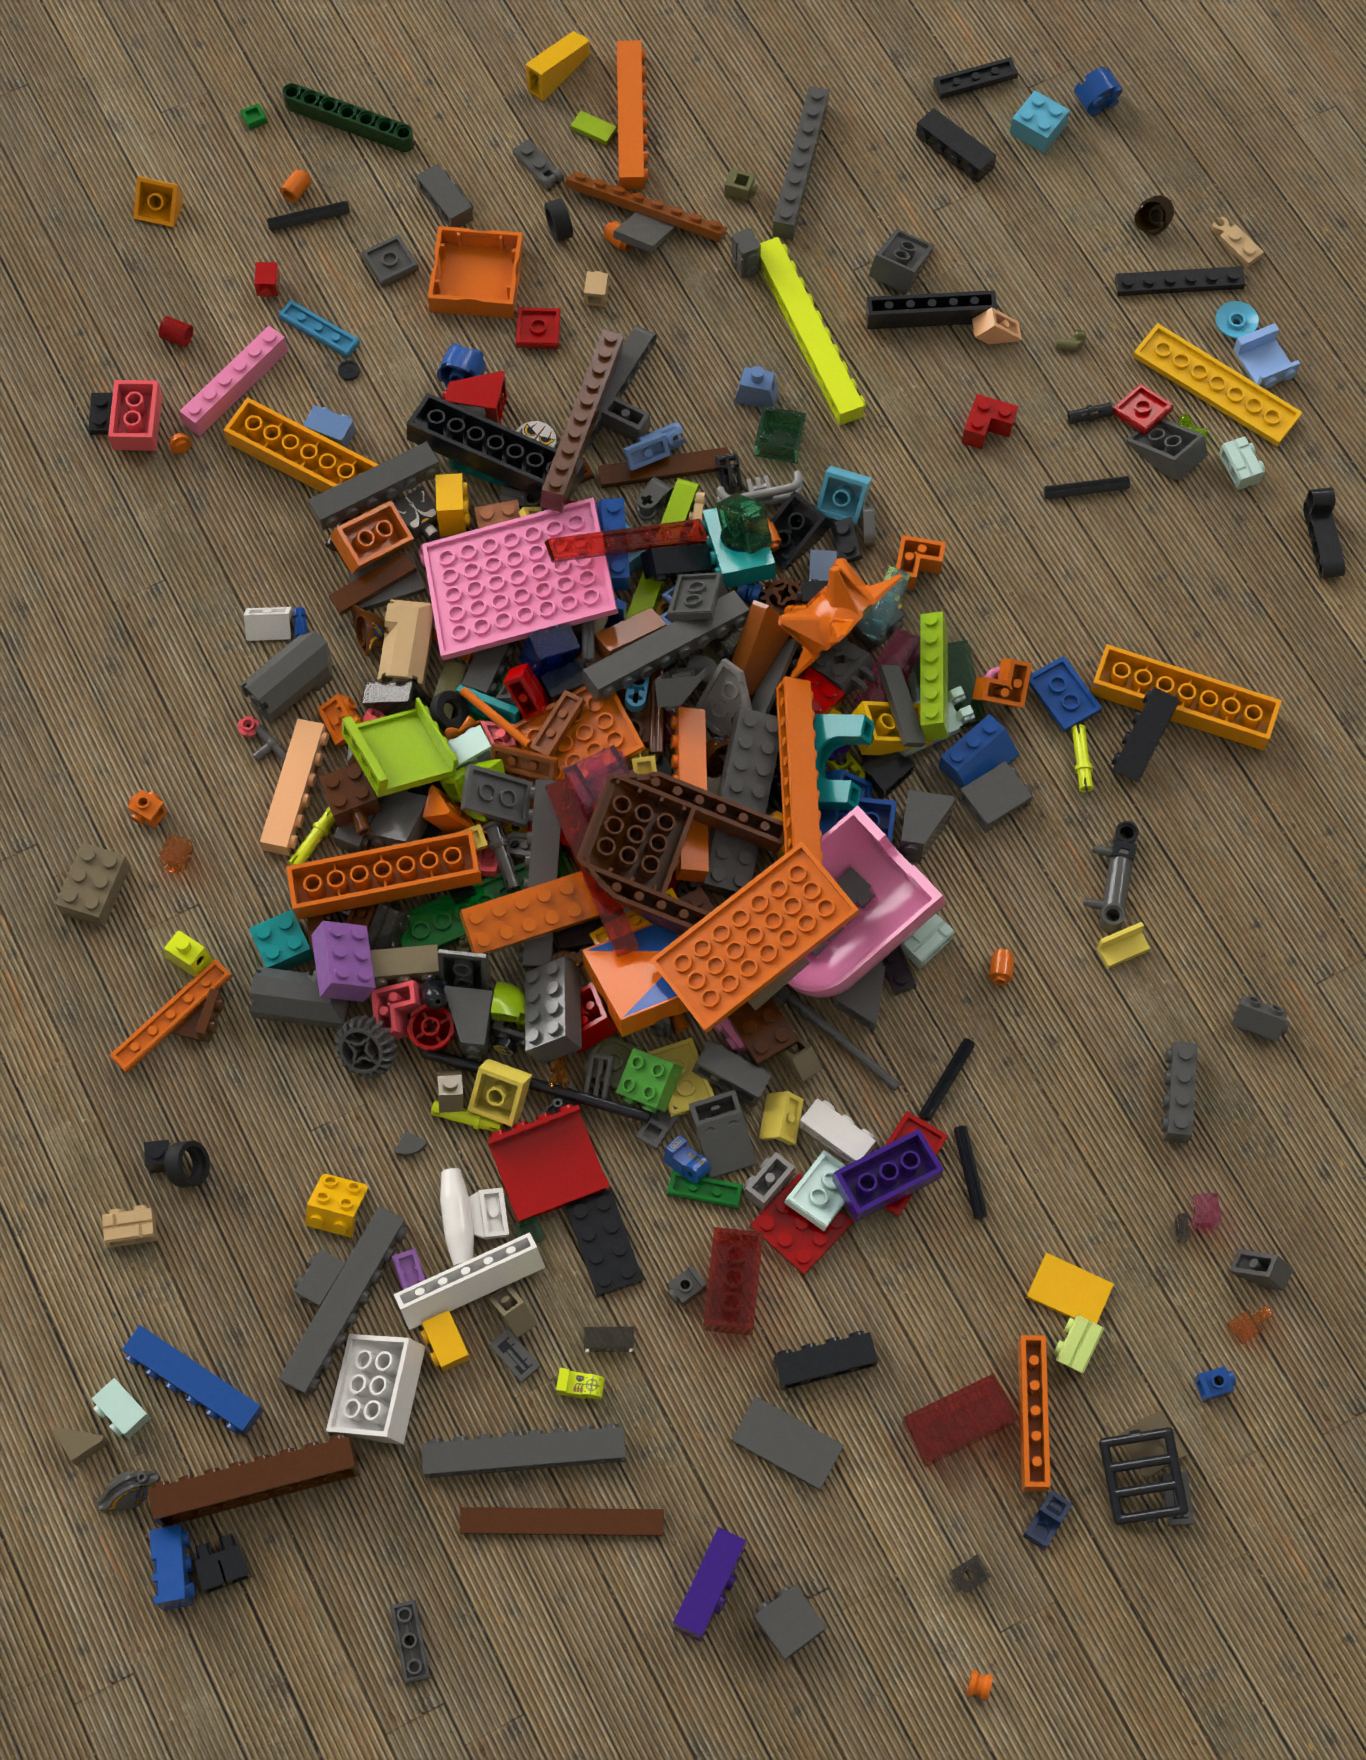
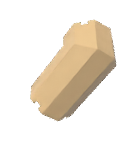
M391 599L387 605L385 627H387L389 634L384 633L377 681L379 688L384 690V687L389 688V693L393 695L413 697L416 695V691L419 690L421 694L425 689L435 627L432 603Z

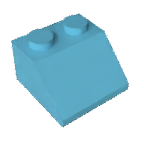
M830 466L825 472L816 507L828 517L837 520L852 517L854 525H857L868 496L872 478Z

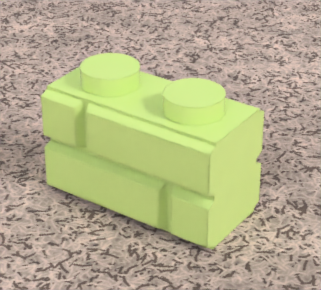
M1076 1315L1075 1319L1069 1318L1064 1329L1068 1333L1064 1342L1059 1340L1053 1353L1057 1355L1055 1361L1084 1374L1104 1327L1079 1315Z

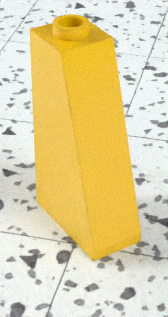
M572 31L530 60L525 65L528 92L544 102L590 55V41L584 35Z

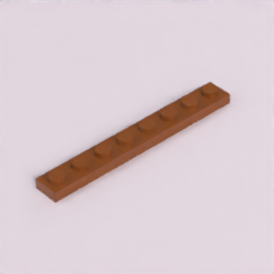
M574 172L566 179L565 187L715 241L719 242L726 235L728 227L723 226L718 221H709L703 219L699 214H689L679 207L664 205L660 200L647 199L640 193H631L625 191L623 187L608 185L601 179H591L584 173Z

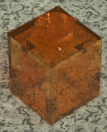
M168 834L159 856V860L165 870L172 873L177 871L185 873L194 851L191 840Z

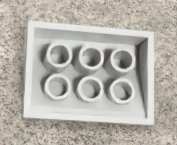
M349 1334L326 1432L382 1443L404 1444L426 1346L411 1338Z

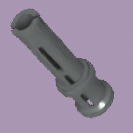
M498 820L491 821L483 826V830L487 832L490 841L489 848L496 855L506 890H516L521 887L509 853V839L505 837L502 828L503 822Z

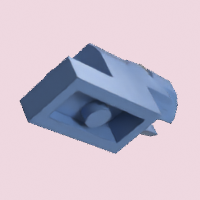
M674 422L637 438L638 443L623 448L628 469L632 471L670 456V450L685 443V438H681L679 435L683 432L680 424Z

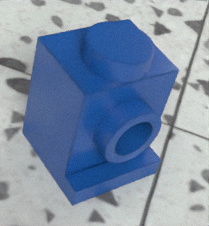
M1225 1366L1205 1373H1199L1194 1378L1203 1403L1231 1394L1234 1391L1233 1386L1236 1385L1233 1372L1231 1370L1227 1371ZM1214 1378H1220L1222 1385H1216Z

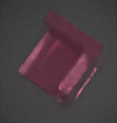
M1217 1193L1194 1194L1192 1197L1195 1212L1192 1218L1193 1229L1218 1227L1222 1220Z

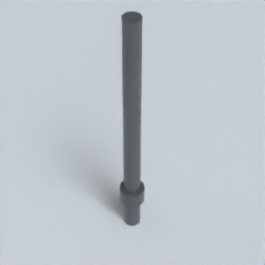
M794 993L788 996L787 1001L800 1011L799 1014L815 1023L894 1091L899 1088L901 1083L815 1012L816 1009L812 1005L804 1003Z

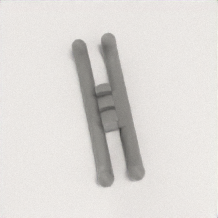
M796 470L793 473L794 481L792 483L771 487L768 475L763 476V484H761L759 477H754L755 485L753 486L749 478L746 479L748 492L736 495L727 494L724 487L719 486L716 489L718 495L716 502L721 507L754 500L756 508L784 503L793 491L801 494L803 476L801 471Z

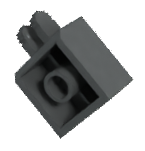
M844 638L829 650H823L820 653V657L808 666L844 691V699L855 688L865 692L868 686L863 681L864 679L874 683L878 678L872 672L875 666L871 654Z

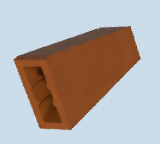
M756 600L753 601L731 661L744 671L750 696H753L790 636L778 624L779 616L781 615L769 605Z

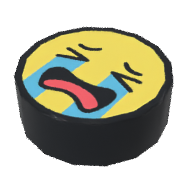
M497 1037L492 1048L502 1055L513 1056L515 1055L517 1045L508 1038Z

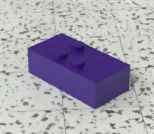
M919 1128L835 1171L832 1181L854 1220L858 1222L941 1179L944 1169Z
M720 1527L717 1528L673 1621V1629L702 1642L714 1614H720L726 1602V1596H724L726 1589L731 1591L737 1576L733 1575L745 1550V1539Z

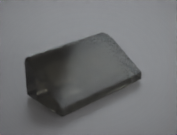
M584 1327V1352H634V1327Z

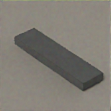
M880 665L877 670L903 747H923L926 744V740L901 667L899 665Z

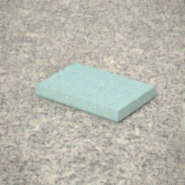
M823 1150L784 1203L825 1231L845 1204L832 1179L834 1172L846 1165Z

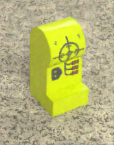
M560 1368L556 1393L557 1395L582 1399H602L605 1378L599 1375L570 1371V1369Z

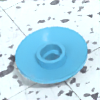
M1231 301L1223 304L1218 309L1215 321L1218 329L1224 335L1237 339L1256 331L1259 318L1255 309L1249 304L1241 301Z

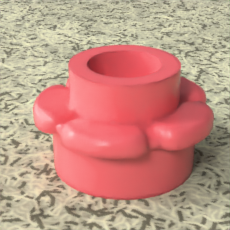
M245 716L244 719L239 720L237 727L241 735L250 738L257 734L255 729L260 723L253 716Z

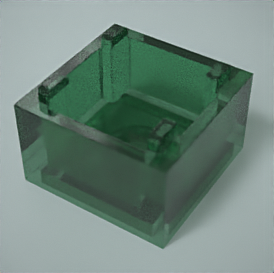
M763 405L755 440L754 456L797 464L805 430L806 413Z
M735 493L716 503L725 544L753 554L772 543L764 503L739 493Z

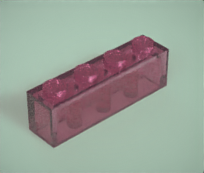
M896 627L871 670L878 678L874 683L865 681L868 688L865 692L859 691L854 699L855 709L862 701L888 702L877 669L880 665H899L904 678H908L913 669V662L915 659L918 660L920 658L919 636Z

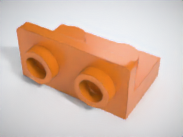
M339 693L317 709L335 745L341 747L346 743L342 736V718L351 716L353 720L360 718L359 723H363V719L357 714L355 710L356 704L353 699Z

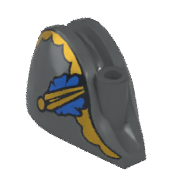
M125 1471L118 1474L110 1481L98 1500L99 1510L121 1511L139 1506L148 1496L147 1489L154 1488V1484L160 1480L158 1472Z

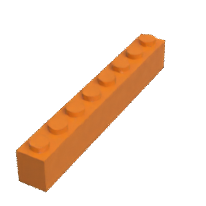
M641 40L617 41L619 186L625 190H644V181H648V168H644V164H648V151H644V146H648L647 134H643V129H647V116H643V112H647V99H643V95H647L646 82L642 83V79L646 78V66H642V62H646V49H642Z
M678 707L679 709H677L676 714L672 715L670 720V728L674 729V735H672L670 743L671 749H674V755L671 758V769H674L672 777L707 790L705 709ZM692 820L674 869L676 871V880L705 881L709 872L707 825Z

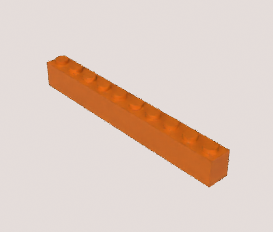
M785 676L776 687L785 854L803 841L822 864L823 852L820 845L822 831L819 829L821 812L818 810L820 792L817 790L818 770H816L815 764L817 750L814 747L816 731L813 730L815 712L812 710L813 691H811L810 681Z

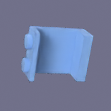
M1275 323L1237 338L1233 349L1252 381L1263 388H1271L1277 382L1292 379L1296 376L1300 366L1299 360L1292 363L1289 361L1277 342L1276 337L1279 328Z

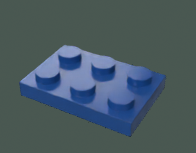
M1065 656L1030 674L1028 685L1063 733L1102 711L1099 702Z

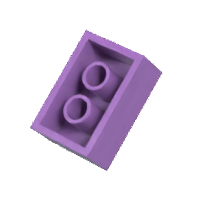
M322 921L311 935L320 997L364 1002L376 988L367 926Z

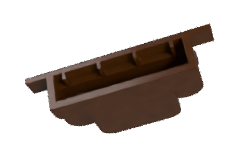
M660 668L649 676L645 706L639 712H631L625 707L626 689L623 688L616 692L645 748H649V754H663V751H665L666 710L665 707L658 708L655 680L666 668ZM641 678L640 680L634 682V684L642 685L644 684V680ZM634 692L633 703L638 702L639 693Z

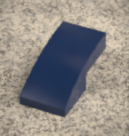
M1051 1490L1023 1537L1045 1551L1073 1503Z

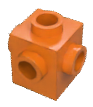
M140 789L137 795L135 794L131 797L128 804L131 819L139 825L144 823L153 829L157 827L168 812L164 802L161 801L157 794L151 791L147 793Z

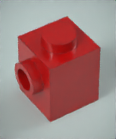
M256 262L254 286L257 296H278L280 272L277 262Z

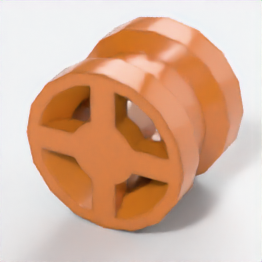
M973 1669L966 1695L971 1697L977 1695L982 1700L987 1701L993 1675H981L977 1670Z

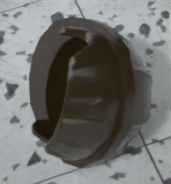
M1163 195L1146 199L1135 212L1134 220L1137 227L1145 234L1157 235L1162 233L1171 223L1174 216L1172 201Z

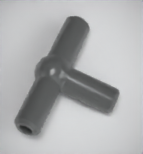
M259 725L255 731L266 744L253 754V757L260 761L270 751H273L284 762L287 752L279 745L276 738H273L262 725Z

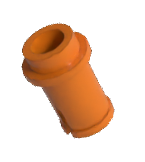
M683 1013L669 1016L675 1033H681L689 1029Z

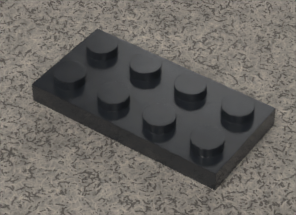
M612 1190L565 1205L597 1298L643 1282L641 1271Z

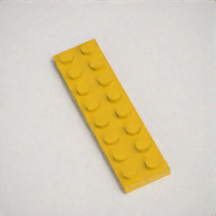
M1158 323L1133 352V358L1277 447L1303 413Z

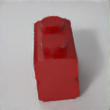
M528 663L510 669L503 681L517 708L526 720L543 714L550 701L537 677L532 673L533 670Z

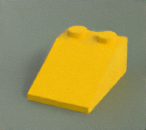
M862 701L851 713V715H866L875 723L871 745H859L861 755H885L918 748L903 747L888 702ZM913 703L921 726L920 704ZM932 740L926 741L924 746L931 745Z

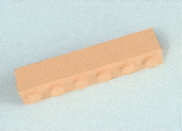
M297 719L260 839L263 851L290 856L291 850L296 848L298 841L297 830L302 828L304 822L303 810L304 807L307 808L309 805L310 787H314L317 775L315 771L317 766L320 767L323 754L321 751L323 746L327 745L329 733L326 732L325 725L322 723Z

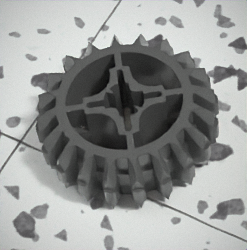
M367 1015L355 1016L351 1020H347L339 1028L338 1035L334 1040L337 1043L334 1050L340 1052L337 1058L343 1060L342 1067L348 1066L349 1073L355 1071L357 1078L364 1076L365 1080L371 1077L378 1078L389 1071V1068L394 1065V1059L398 1055L394 1051L398 1045L392 1042L395 1036H390L388 1033L390 1028L385 1029L383 1021L377 1023L375 1017L368 1018Z

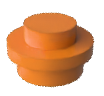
M183 433L174 434L170 438V449L173 453L182 454L190 449L191 440Z

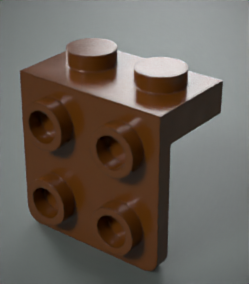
M179 988V989L176 991V994H177L180 990H182L183 988ZM210 988L206 1002L171 1034L210 1043L211 1036L214 1035L217 1028L218 1015L222 1012L225 1002L220 990Z

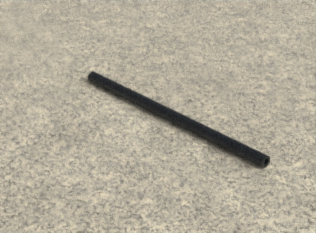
M423 1050L422 1058L476 1074L478 1068L483 1064L440 1050L436 1052ZM533 1077L530 1081L529 1089L644 1123H648L651 1117L650 1111Z

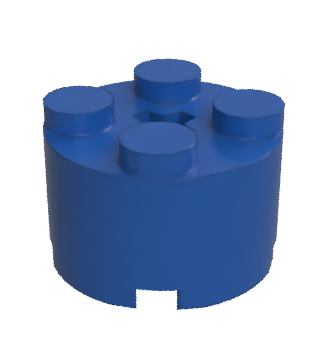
M1100 67L1085 76L1086 81L1082 85L1079 82L1074 88L1075 95L1091 117L1097 116L1102 111L1101 109L1107 106L1108 108L1116 106L1119 103L1118 97L1123 91L1110 68L1106 70L1105 67Z
M456 343L452 344L447 349L438 368V380L440 383L443 381L447 384L446 388H448L449 382L484 375L486 363L483 359V353L478 349L472 350Z

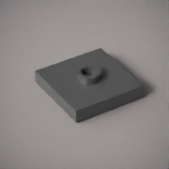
M399 234L361 252L363 259L381 287L419 270L417 262Z

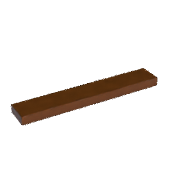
M723 447L670 455L632 471L628 469L627 462L598 466L601 489L650 482L654 477L663 480L717 472L715 454L722 456L724 453H728V449ZM721 462V463H720V466H721V465H726V463H725V462Z

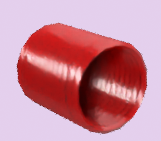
M166 316L160 323L158 334L162 339L186 347L192 339L194 330L192 325Z

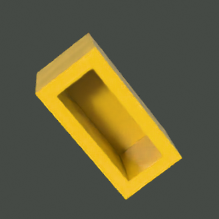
M449 1310L421 1322L424 1330L420 1331L425 1345L430 1343L434 1352L430 1353L435 1367L441 1366L442 1371L445 1372L470 1360Z

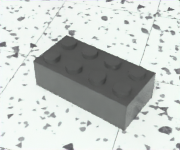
M561 957L525 972V1051L538 1062L544 1064L582 1049L580 969L566 957Z

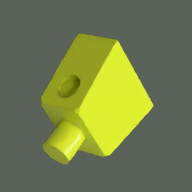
M179 930L164 948L165 958L193 977H196L213 961L204 946Z

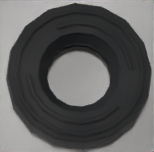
M452 690L443 691L436 695L430 705L433 721H436L439 728L444 731L450 727L459 729L469 716L468 704L459 693ZM445 703L451 704L455 709L456 716L454 719H449L444 712Z

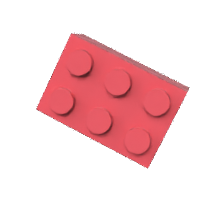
M114 380L108 433L113 450L157 451L162 392L158 381Z

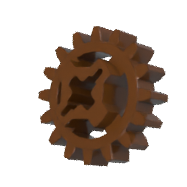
M781 575L780 580L772 579V584L766 582L765 589H761L762 597H760V602L769 605L779 615H783L785 608L789 605H802V603H797V590H801V580L793 582V576L786 580L784 575Z

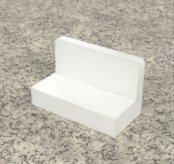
M291 607L246 608L244 613L246 640L290 639Z

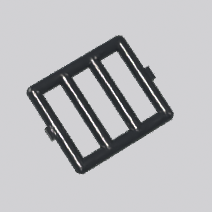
M1166 1427L1142 1432L1138 1429L1129 1431V1434L1100 1439V1452L1113 1520L1116 1525L1142 1521L1153 1523L1158 1522V1519L1186 1515L1189 1508L1172 1428ZM1165 1439L1167 1454L1113 1463L1110 1447ZM1166 1464L1170 1465L1172 1480L1118 1488L1115 1476L1117 1472ZM1175 1490L1176 1506L1126 1514L1122 1512L1120 1498Z

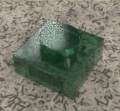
M537 1216L513 1224L518 1237L530 1232L535 1244L545 1240Z

